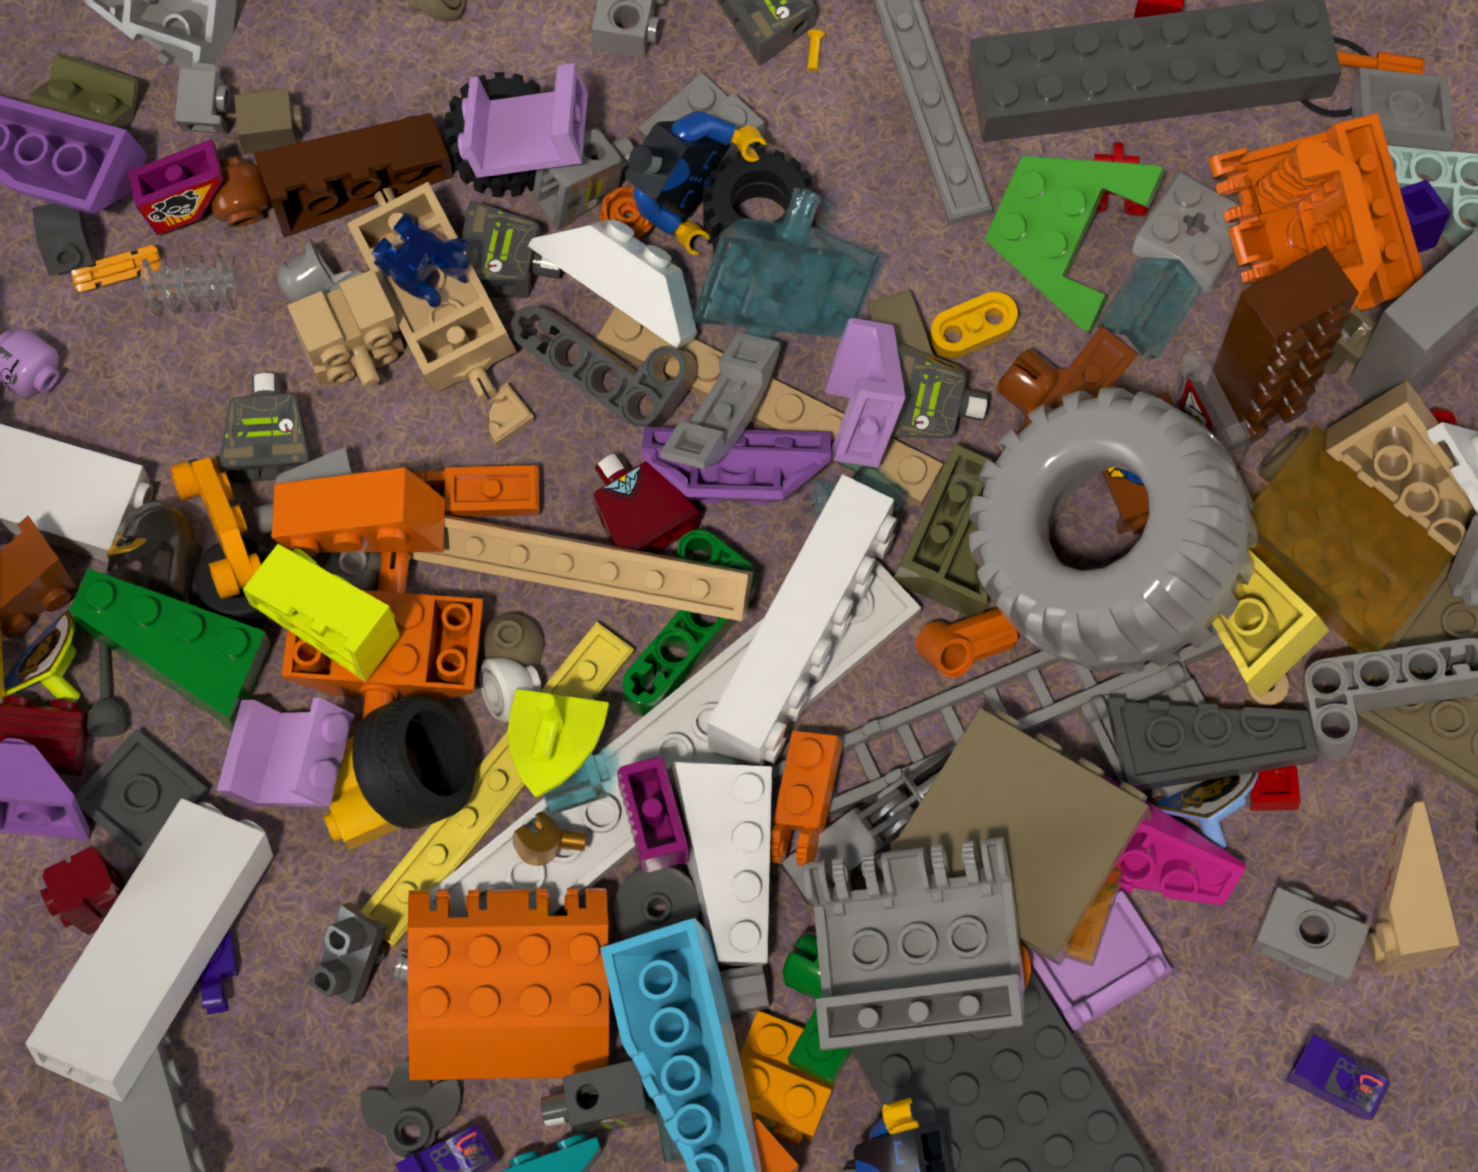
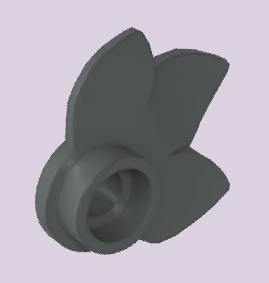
M405 1059L392 1074L386 1092L381 1090H365L362 1092V1115L370 1128L386 1135L387 1143L395 1154L402 1158H407L411 1155L416 1156L432 1147L436 1139V1132L454 1121L459 1110L461 1091L456 1079L446 1080L434 1086H431L429 1080H409V1059ZM415 1125L421 1131L418 1140L412 1143L404 1141L402 1138L403 1130L407 1126Z

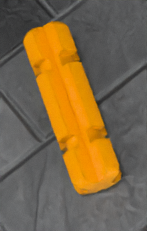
M151 244L137 248L138 253L136 254L126 251L95 260L96 265L71 271L74 285L78 292L83 293L97 289L96 284L101 282L104 287L139 277L137 272L143 270L145 275L162 269V261L158 249L155 245Z

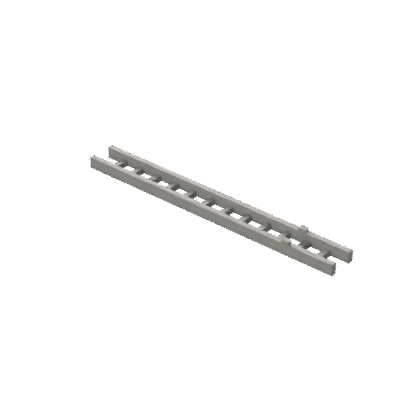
M1325 531L1260 558L1272 572L1280 569L1289 588L1313 611L1350 596L1355 589L1349 577L1309 594L1308 591L1310 589L1300 570L1295 568L1294 562L1327 548L1330 539ZM1213 624L1208 628L1213 636L1199 648L1190 645L1186 648L1181 647L1178 649L1181 659L1175 662H1184V665L1187 666L1226 649ZM1043 650L881 720L871 721L863 725L862 728L839 737L843 744L840 755L854 750L869 783L837 796L833 788L827 819L873 800L881 791L900 779L901 774H904L905 777L938 755L935 754L926 759L924 758L909 727L912 724L940 713L955 745H957L964 731L953 707L983 695L993 715L997 709L1007 713L996 689L1026 677L1041 707V710L1017 719L1021 723L1019 731L1028 734L1077 713L1081 705L1088 703L1090 699L1100 695L1102 697L1165 670L1168 665L1160 667L1150 662L1144 666V671L1125 673L1097 685L1090 669L1070 662L1084 691L1054 703L1039 671L1064 661V659L1055 657ZM897 731L912 765L903 769L898 768L881 778L866 744ZM956 746L949 748L951 753L953 752ZM786 760L771 766L772 784L782 780Z

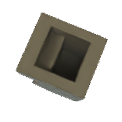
M1356 306L1352 309L1351 317L1345 322L1341 330V338L1336 341L1332 349V357L1324 366L1325 374H1335L1346 360L1354 364L1363 355L1377 326L1372 319Z

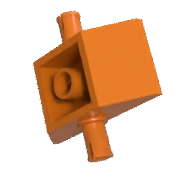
M381 552L378 588L375 591H362L390 606L391 611L395 615L394 620L400 637L366 682L287 630L281 674L282 679L335 696L364 698L363 720L371 711L406 696L421 695L441 701L474 693L484 601L480 598L405 593L408 566L411 559L410 554L396 552V559H394L392 552Z

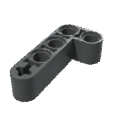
M526 306L519 309L511 321V333L519 345L633 426L659 427L670 418L697 375V363L690 352L670 346H661L654 349L647 356L639 370L636 371L560 315L548 309ZM534 321H539V328L549 335H555V337L550 340L549 338L535 336L537 331L532 327ZM576 342L580 347L581 356L575 365L570 366L566 359V351L572 343ZM675 356L680 364L679 372L674 379L669 381L664 375L663 366L669 357ZM612 368L617 375V384L612 391L607 393L602 386V377L608 369ZM648 394L653 400L654 409L648 418L643 419L638 411V403L644 395Z

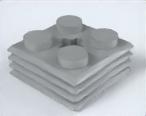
M1178 171L1135 236L1132 252L1203 292L1210 293L1234 256L1228 229L1240 224V222L1226 223L1223 212L1233 206L1240 205V203L1225 195H1218L1216 190ZM1192 227H1196L1201 230L1200 232L1198 231L1194 236L1189 235L1187 233V230Z

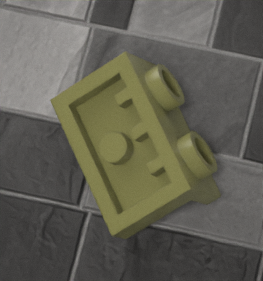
M58 53L53 57L51 79L30 94L29 104L123 129L134 118L139 82L136 78Z

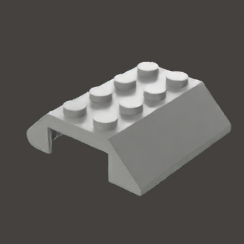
M1003 837L981 840L984 868H980L975 842H962L961 859L966 871V876L951 878L948 867V855L943 845L931 846L934 874H931L925 847L883 852L881 854V864L884 881L881 878L876 855H863L862 873L866 879L867 889L853 891L849 867L846 864L845 858L832 859L835 887H833L826 860L804 863L806 900L814 907L822 998L815 999L820 1050L825 1051L1024 1027L1025 983L1014 887Z

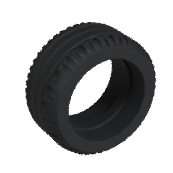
M406 696L371 711L358 725L352 749L354 774L366 801L384 820L403 829H417L449 818L458 813L467 804L471 797L475 780V760L472 746L461 723L441 703L426 696ZM405 740L412 747L418 758L422 770L423 784L411 768L406 753Z

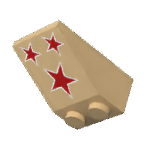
M1424 801L1414 803L1394 828L1370 927L1372 933L1367 934V949L1370 959L1373 963L1379 962L1382 975L1438 966L1460 946Z

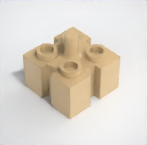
M373 269L339 283L340 288L323 295L322 291H319L287 305L298 340L320 387L329 383L334 386L346 383L354 377V369L364 387H372L380 380L375 367L390 364L397 358L399 353L404 352L395 314Z

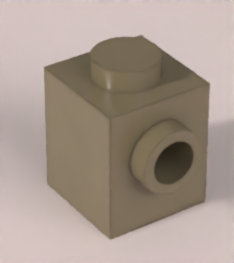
M265 87L254 93L234 95L238 137L244 155L297 143L296 132L304 131L303 114L300 104H292L288 88Z

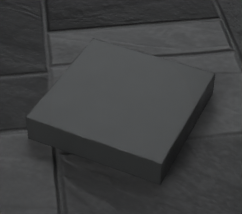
M136 729L74 796L82 812L138 860L142 861L180 799L182 798L198 805L208 795L209 791L201 782Z

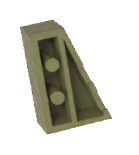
M954 443L895 573L894 579L906 589L964 615L973 617L984 611L987 606L988 594L977 576V571L980 567L971 557L969 548V534L978 531V528L969 519L972 496L982 497L985 486L979 480V475L985 462L989 460L995 464V461Z

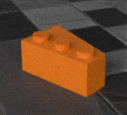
M406 467L274 484L272 538L290 551L297 548L309 556H314L318 553L443 552L445 498Z

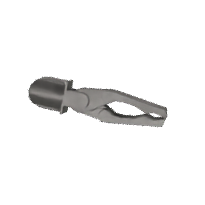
M948 747L905 777L904 774H901L900 779L881 791L874 798V804L863 811L859 807L852 809L826 828L823 833L819 834L814 861H827L833 887H835L832 872V859L845 858L851 879L862 871L863 855L875 854L878 861L883 852H889L886 846L900 836L916 810L914 806L921 803L939 772L918 787L916 785L944 766L951 755ZM905 787L912 793V796L909 798L902 791ZM794 852L780 864V867L789 876L805 903L811 905L806 900L804 867L798 866V863H796V852Z

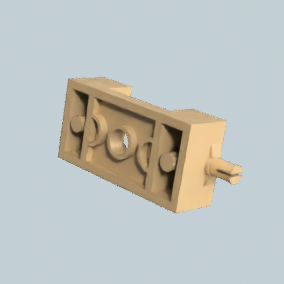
M429 182L397 198L393 194L392 188H384L383 191L389 202L386 203L380 191L377 192L374 198L380 207L347 223V226L369 269L374 270L395 314L397 324L423 375L435 394L459 381L469 379L479 401L488 400L480 385L481 383H483L487 393L492 398L497 391L485 371L492 364L517 352L472 264L468 263L467 256L463 254V247ZM432 271L440 275L439 282L433 289L423 291L416 287V282L423 273Z

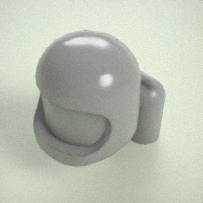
M310 239L303 244L305 247L303 252L287 263L283 262L277 271V281L287 299L291 302H296L319 291H322L323 295L337 290L340 288L339 283L360 275L364 271L357 269L354 272L348 270L336 274L315 242Z

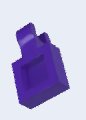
M231 926L196 982H201L202 1004L204 1009L207 1008L208 1015L228 1011L224 978L238 976Z

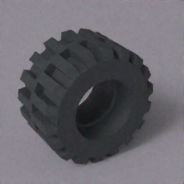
M494 72L495 78L488 80L485 74L479 76L490 100L541 93L540 84L534 80L526 84L524 83L523 75L514 73L512 79L505 78L504 72ZM466 83L460 88L461 98L453 96L449 103L450 112H446L445 134L454 170H459L460 179L466 185L473 180L474 190L481 194L485 192L486 188H490L492 197L502 198V191L511 190V196L515 197L521 195L520 188L527 186L531 192L534 190L536 170L476 178L468 160L461 158L458 148L459 133L464 132L465 120L462 112V100L468 97L469 84Z
M756 148L759 160L755 162L745 160L740 151H738L736 160L732 161L729 157H726L720 162V171L713 169L709 175V185L704 187L703 227H705V231L710 237V240H707L708 244L713 243V252L718 258L726 254L728 266L735 269L738 263L744 264L745 273L754 274L755 267H763L764 274L773 273L774 265L778 263L782 269L791 266L792 255L800 259L805 254L806 244L811 245L814 237L817 193L815 186H812V177L807 170L800 172L801 163L795 158L788 162L785 161V153L775 150L773 155L765 154L766 148ZM762 197L777 202L785 210V213L773 222L754 224L740 218L734 210L748 199Z

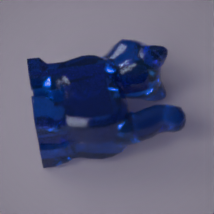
M406 213L393 228L401 236L400 239L404 241V244L398 250H393L391 242L384 237L371 253L375 259L373 263L383 274L391 276L394 283L404 292L420 300H426L432 308H437L442 303L439 291L432 286L426 285V282L437 267L444 274L459 282H468L465 273L471 264L469 243L460 237L441 240L436 234L420 228L418 222Z

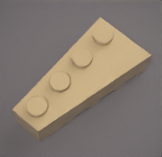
M1406 380L1327 428L1326 452L1338 462L1342 460L1352 468L1361 481L1370 488L1374 486L1393 502V506L1406 517L1411 516L1427 529L1429 536L1456 557L1474 515H1478V513L1450 471V468L1456 465L1449 446L1441 442L1433 445L1426 431L1438 425V421Z

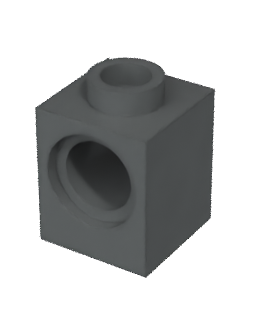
M55 203L32 208L36 241L49 276L94 265L89 232L82 211Z

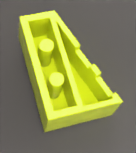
M277 544L243 588L244 594L251 606L364 682L367 681L400 637L394 620L395 615L389 605L351 585L341 576L331 574L322 569L309 555L297 548L290 551Z

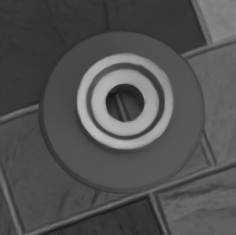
M673 867L649 873L641 869L635 871L621 884L613 903L614 921L625 939L692 918L698 920L700 903L695 885L688 876ZM656 905H665L666 910L662 916H651V911Z

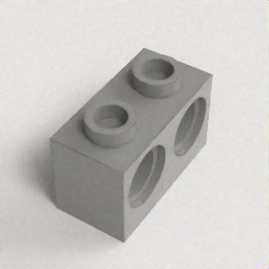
M598 0L591 28L593 50L645 58L648 43L656 44L658 38L660 17L654 16L656 5H664L665 0ZM622 23L635 24L634 27L628 29L619 27Z

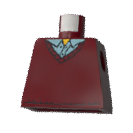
M611 454L596 465L595 471L605 486L594 492V507L611 546L657 554L680 540L687 532L699 528V512L647 461L629 471L618 454Z

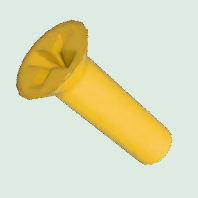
M809 30L806 32L810 38L807 71L817 72L820 43L826 33L820 30Z

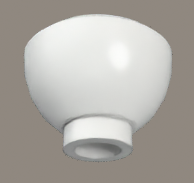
M499 657L485 659L479 671L482 696L490 713L502 723L509 722L510 709L516 689L541 691L539 675L532 665L523 667L514 660Z

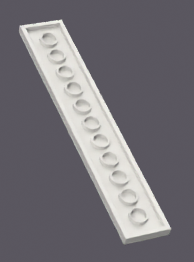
M877 559L871 571L874 576L862 600L856 597L853 598L854 602L849 612L852 618L844 635L840 640L833 637L831 639L832 643L827 653L830 655V659L822 676L818 681L810 678L808 682L809 687L805 694L808 696V700L803 711L921 612V607ZM763 619L430 891V911L437 910V890L449 891V896L451 897L450 918L468 917L466 913L468 890H479L480 910H487V889H529V909H536V889H547V894L550 896L548 916H557L564 910V896L567 894V888H578L579 898L585 893V888H591L636 850L630 824H628V815H626L625 806L623 805V797H621V791L618 786L617 771L621 766L655 757H664L667 770L674 762L739 765L740 763L708 748L707 722ZM543 811L556 821L561 829L586 832L585 850L559 849L557 856L548 864L533 866L525 863L517 854L513 846V834L522 825L532 833H538L534 827V824L538 821L535 814Z

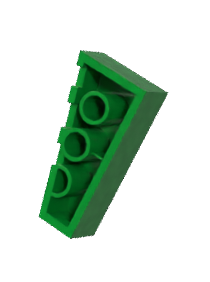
M90 568L87 569L69 609L78 628L103 642L109 649L127 661L130 660L139 666L149 676L185 697L188 702L219 720L222 725L231 731L234 728L241 700L250 699L272 648L266 631Z

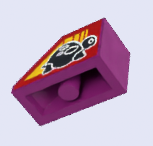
M212 139L128 171L135 207L157 236L199 220L223 181L216 145Z

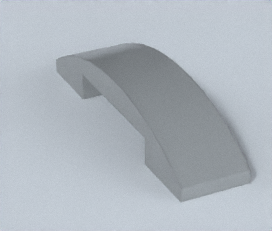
M737 332L719 360V378L690 423L679 422L661 450V459L701 469H707L719 462L735 445L753 417L774 370L780 352V342Z

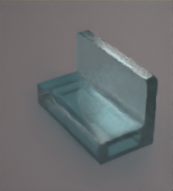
M1142 257L1097 323V327L1103 326L1112 334L1126 335L1145 358L1158 359L1203 288L1180 259Z

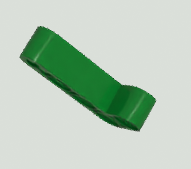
M696 529L682 536L678 543V558L688 560L687 556L691 552L701 550L711 556L706 562L707 564L753 572L748 603L749 608L756 596V573L752 565L706 530ZM679 610L623 676L622 689L626 707L638 716H645L684 684L735 625L737 620L716 617L718 619L717 622L705 628L693 622L694 617L700 613ZM673 647L681 648L687 653L686 658L677 663L665 660L662 655L666 650ZM653 666H654V668L656 669V671L658 672V674L656 675L655 678H654V669H653ZM652 682L653 694L650 695L644 691L639 696L636 695L635 686L639 685L642 688H646Z

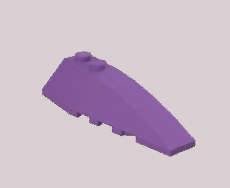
M0 96V183L16 193L95 214L131 193L132 189L128 171L143 166L148 154L127 130Z

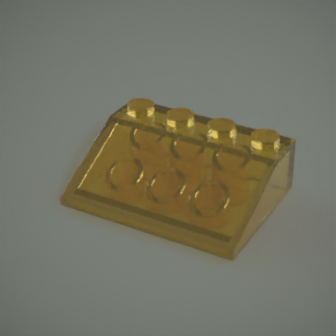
M1316 425L1251 497L1253 509L1249 512L1257 524L1258 540L1256 547L1248 549L1359 654L1380 651L1410 617L1454 555L1429 536L1427 529L1411 516L1406 517L1393 506V502L1374 486L1370 488L1361 481L1352 468L1342 460L1338 462L1326 452V434Z

